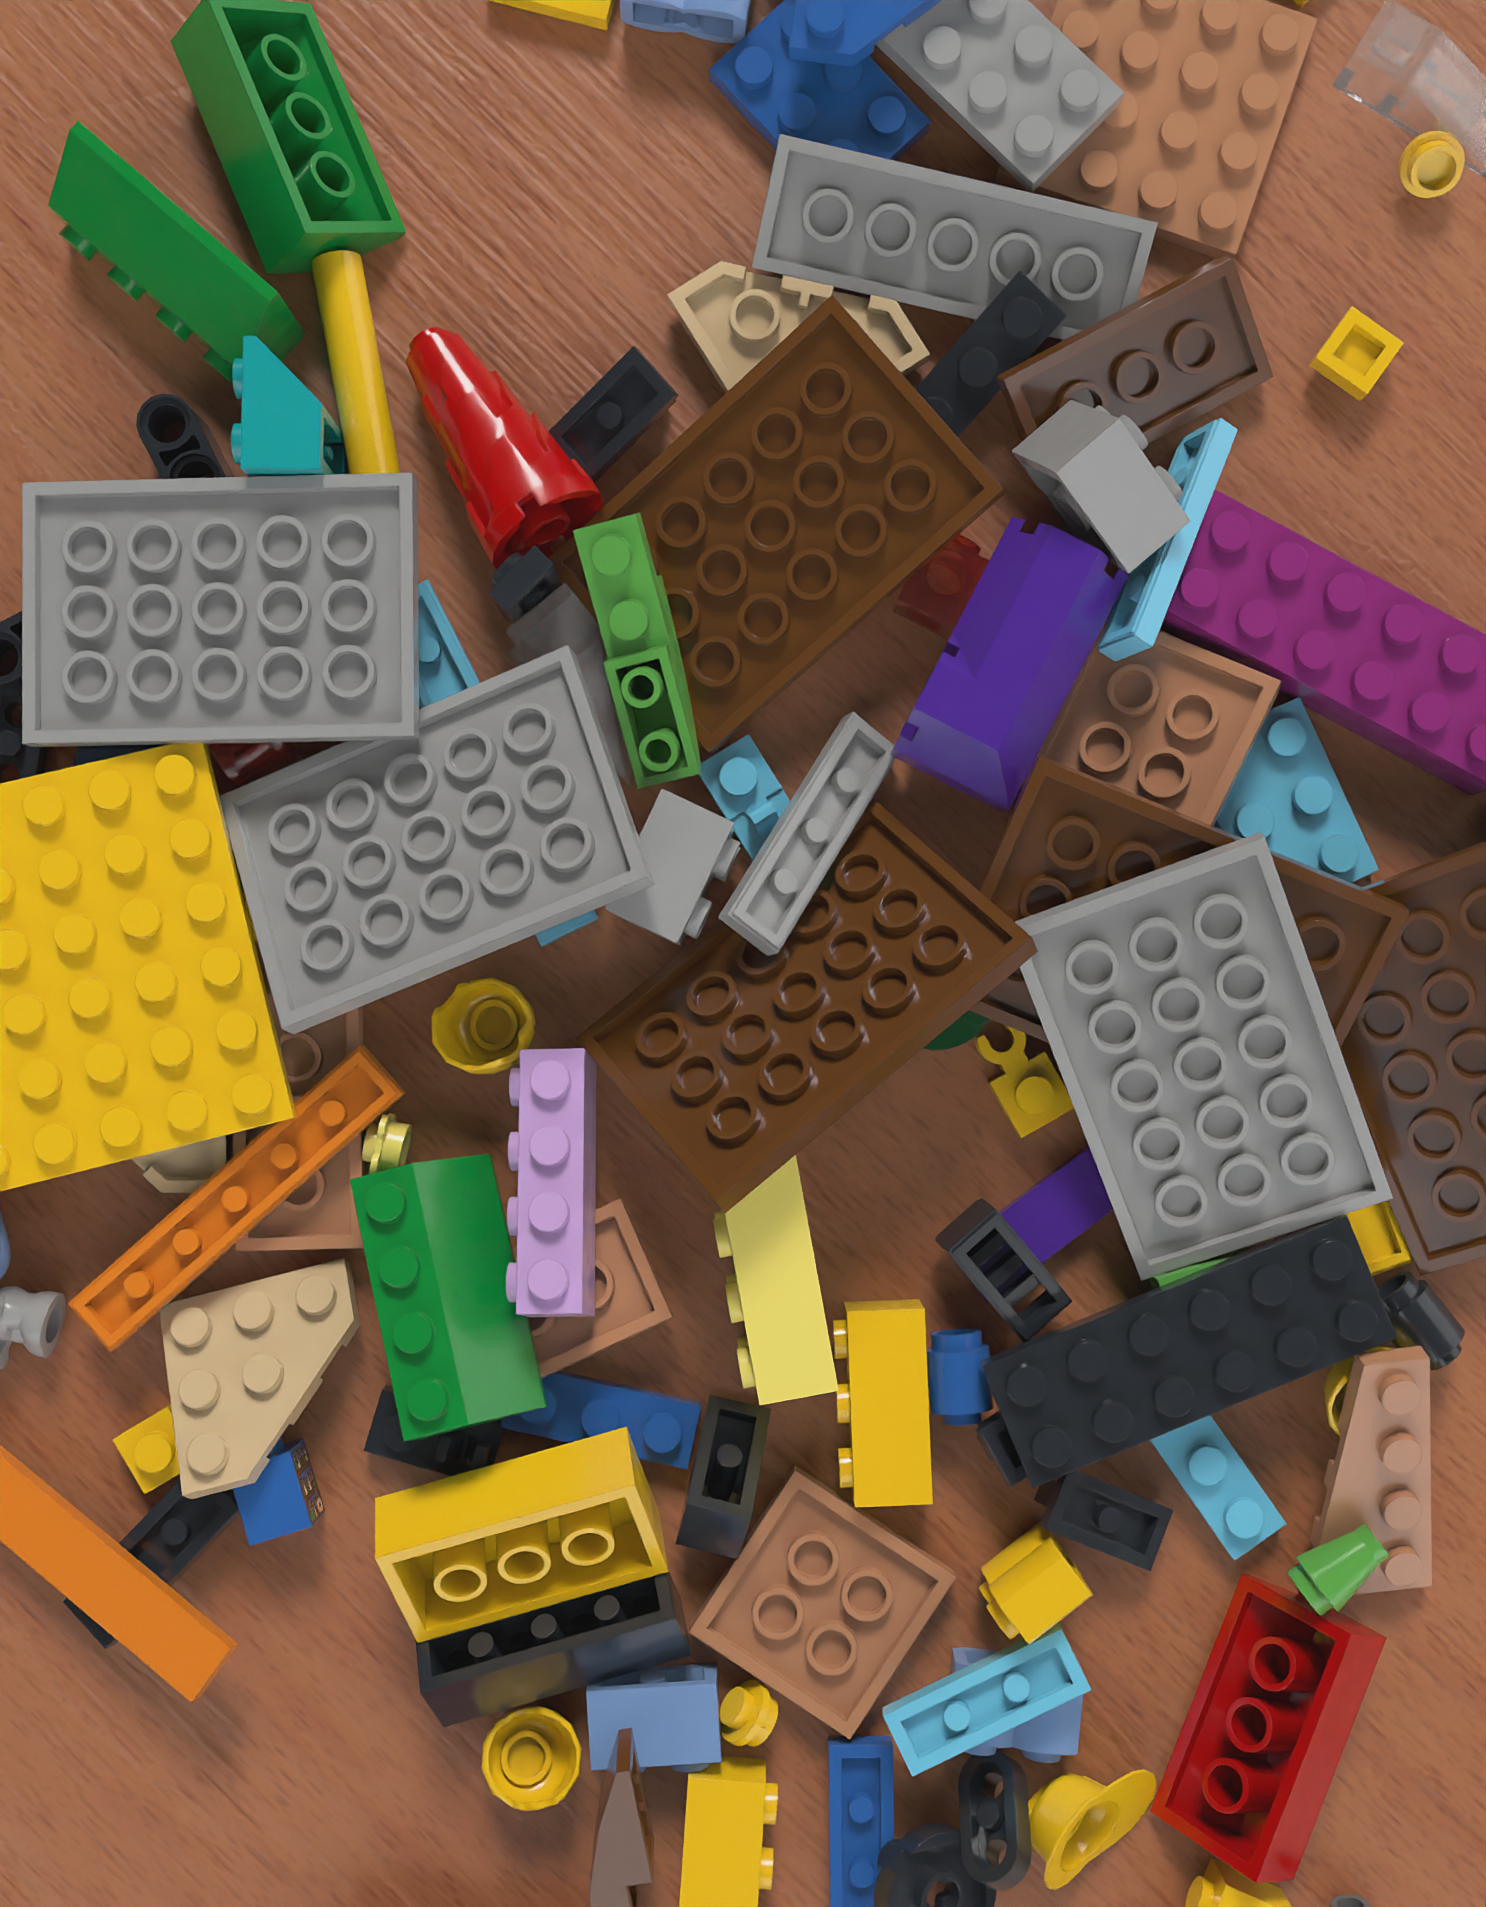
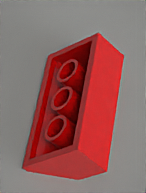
M1242 1573L1150 1812L1254 1883L1294 1880L1387 1637L1347 1615L1337 1612L1334 1608L1320 1616L1307 1600L1305 1601L1302 1595Z

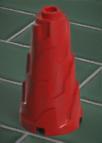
M430 327L421 331L410 343V352L408 353L406 365L420 394L423 414L448 458L444 464L465 502L468 521L485 554L496 569L512 554L519 552L524 556L534 545L549 558L554 551L548 543L558 538L561 534L566 541L574 535L573 530L580 529L603 508L604 498L594 481L575 459H569L535 412L529 415L496 370L491 372L481 358L476 357L458 333L455 334L453 331L442 330L440 327Z

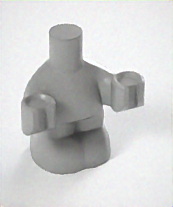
M18 1286L0 1288V1370L4 1369L7 1364L12 1341L24 1344L31 1354L38 1357L48 1358L58 1342L66 1313V1300L63 1293L52 1291L29 1293Z

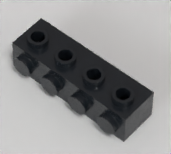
M670 1572L417 1643L415 1639L420 1694L443 1727L692 1655L682 1600Z

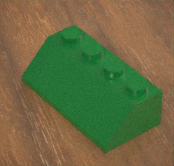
M201 0L170 42L267 274L313 273L311 262L318 255L339 250L353 251L362 255L400 239L406 233L405 227L311 3L279 0Z
M77 121L71 127L48 203L51 210L65 224L58 234L86 260L90 261L98 254L113 268L106 275L134 301L138 302L145 294L161 309L154 315L155 318L179 340L185 343L193 335L209 349L202 358L231 384H233L232 369L234 359L243 358V336H257L283 362L304 338L306 333L278 291L81 122Z
M481 1154L416 1162L349 1179L403 1440L424 1439L548 1407L529 1319L527 1316L516 1314V1302H509L507 1299V1267L510 1262L516 1261L492 1155Z

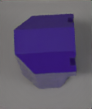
M1012 517L943 649L935 669L933 668L890 753L891 756L1002 813L1010 809L1129 577L1120 568L1110 577L1104 571L1110 559L1101 550L1054 526L1042 523L1038 524L1034 534L1020 532L1025 520Z

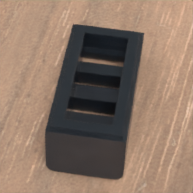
M983 1198L975 1201L935 1238L938 1245L1023 1342L1029 1341L1073 1301L997 1209ZM1006 1245L1010 1251L983 1274L979 1268ZM1024 1265L1027 1271L1000 1294L996 1289ZM1040 1284L1045 1291L1017 1315L1012 1308Z

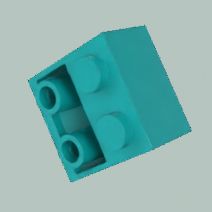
M243 336V358H235L232 369L234 393L237 399H242L241 423H234L231 431V449L234 462L240 464V468L248 477L346 474L347 456L343 434L323 404L257 336Z

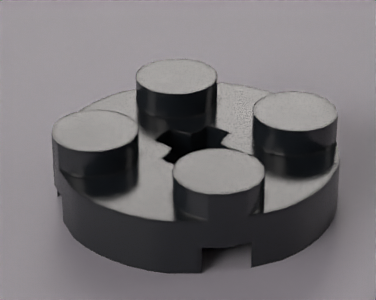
M929 1823L919 1826L907 1833L902 1839H893L887 1842L878 1855L877 1867L880 1873L875 1885L874 1907H930L927 1902V1895L937 1881L945 1884L944 1891L936 1894L935 1905L932 1907H994L997 1890L974 1880L965 1870L961 1856L960 1829L953 1825Z

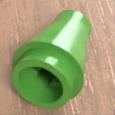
M1363 1523L1347 1534L1295 1556L1299 1563L1289 1569L1287 1573L1315 1611L1322 1616L1333 1607L1339 1612L1377 1566L1390 1557V1555L1366 1524Z

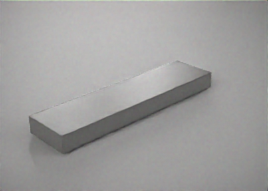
M855 712L842 717L718 916L720 920L767 956L777 954L896 759L890 755L894 745Z

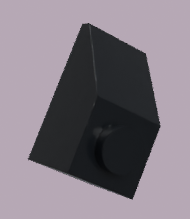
M709 1395L675 1544L731 1558H739L751 1521L771 1409Z

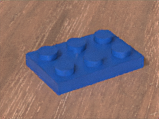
M784 0L709 69L710 81L775 150L777 149L779 135L783 134L897 161L929 131L931 121L869 55L854 67L789 59V42L796 0Z

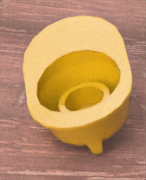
M1145 1769L1132 1771L1115 1780L1107 1787L1086 1776L1065 1773L1043 1785L1028 1801L1031 1846L1046 1863L1044 1881L1047 1888L1057 1890L1068 1884L1089 1861L1116 1843L1135 1826L1145 1814L1155 1795L1157 1782L1152 1772Z

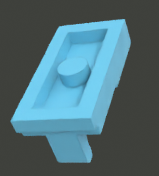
M748 734L702 762V772L698 775L723 816L734 822L735 835L753 862L790 800Z

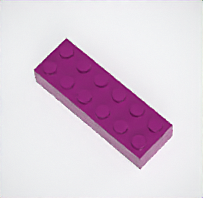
M1215 489L1160 629L1185 642L1281 680L1279 693L1292 700L1300 697L1305 707L1469 795L1485 792L1486 634Z

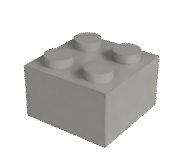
M1070 400L1012 450V453L1072 535L1101 550L1110 559L1109 563L1127 573L1133 571L1191 521L1177 502L1183 497L1180 486L1161 466H1157L1154 469L1142 452L1148 446L1147 439L1138 426L1124 414L1118 418L1110 415L1100 405L1092 408Z
M661 789L639 835L655 885L609 903L605 909L679 946H682L686 935L695 939L699 938L713 908L712 902L704 898L714 877L723 882L726 881L741 849L739 847L740 842L732 839L735 834L734 822Z

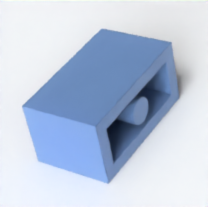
M717 1662L653 1666L587 1685L586 1699L591 1771L607 1770L619 1729L632 1728L641 1772L645 1770V1767L669 1765L677 1772H697L707 1768L710 1763L721 1762L722 1733Z

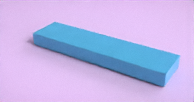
M1222 418L1214 420L1180 439L1168 473L1175 479L1183 492V497L1177 502L1191 521L1133 571L1127 573L1129 577L1114 604L1098 644V651L1115 662L1151 648L1155 643L1238 429Z

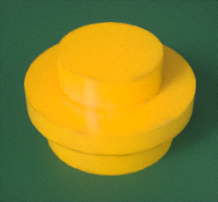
M1430 131L1419 135L1406 146L1401 154L1398 164V174L1401 183L1408 192L1421 198H1431L1447 193L1457 184L1461 177L1465 163L1463 148L1454 136L1444 131Z
M748 1680L730 1690L724 1698L720 1708L721 1733L723 1738L735 1746L747 1744L755 1747L763 1743L772 1732L778 1716V1704L770 1696V1692L764 1684L757 1680Z

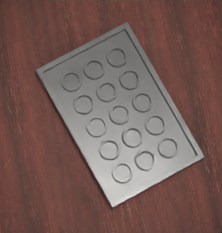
M413 473L22 483V744L31 747L162 745L173 743L212 744L419 739L418 480Z
M568 645L419 709V739L345 741L219 796L280 1025L283 1030L291 1034L301 1032L655 885L577 656Z
M1262 832L1015 921L1032 937L1038 952L1020 966V969L1141 1281L1393 1199L1273 858Z

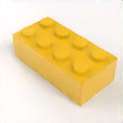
M627 1427L375 1498V1560L417 1643L669 1572L660 1513Z

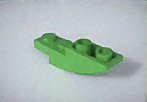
M640 512L573 530L608 658L603 664L637 788L640 789L700 774L702 769L680 648L662 575L657 576Z

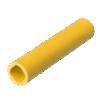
M348 250L332 251L318 255L312 260L311 266L350 474L401 473L361 255Z

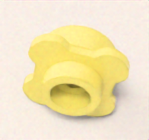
M383 1114L379 1125L372 1123L367 1130L362 1160L371 1162L369 1174L403 1166L406 1163L412 1126L396 1122V1114Z

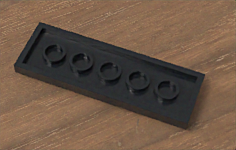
M1341 1215L1296 1230L979 1362L1028 1482L1034 1488L1396 1339L1397 1336L1348 1217Z

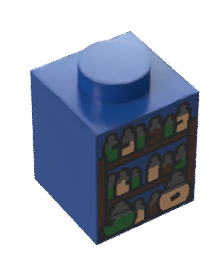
M280 1436L267 1456L270 1461L256 1482L233 1488L250 1546L310 1528L324 1513L325 1508L304 1438L283 1443Z

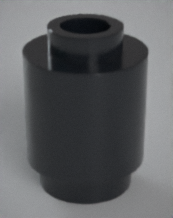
M1405 1271L1389 1278L1377 1288L1397 1336L1396 1339L1391 1340L1396 1348L1421 1346L1430 1358V1370L1441 1369L1458 1357L1462 1351L1459 1343L1465 1335V1330L1425 1280H1417L1410 1271Z

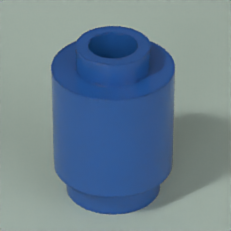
M958 1328L931 1332V1347L926 1349L930 1412L943 1415L945 1425L965 1426L981 1423L982 1412L990 1411L994 1408L993 1394L979 1362L990 1357L989 1345L982 1344L981 1330Z

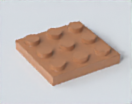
M1109 614L1038 754L1214 826L1281 688V680L1161 631L1158 632L1153 647L1115 662L1098 651V644L1110 617ZM1028 772V774H1027V776H1026L1024 782L1022 783L1023 785L1025 784V781H1026V779H1027V777H1028V775H1029V772Z
M794 1465L743 1542L739 1558L731 1560L689 1624V1633L848 1739H851L956 1579V1575L953 1569L861 1508L855 1507L852 1502Z

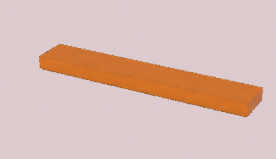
M360 1045L294 1103L297 1114L296 1118L270 1124L75 1296L68 1305L109 1352L117 1349L405 1095L406 1092L365 1045Z
M0 1445V1541L187 1700L193 1702L200 1698L239 1644Z

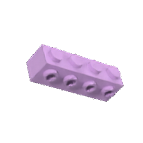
M585 1048L520 1050V1068H512L510 1071V1102L512 1106H519V1132H511L509 1135L508 1160L511 1171H518V1197L509 1198L507 1226L509 1235L517 1236V1262H510L508 1264L506 1294L509 1302H516V1314L522 1316L595 1317L597 1063Z

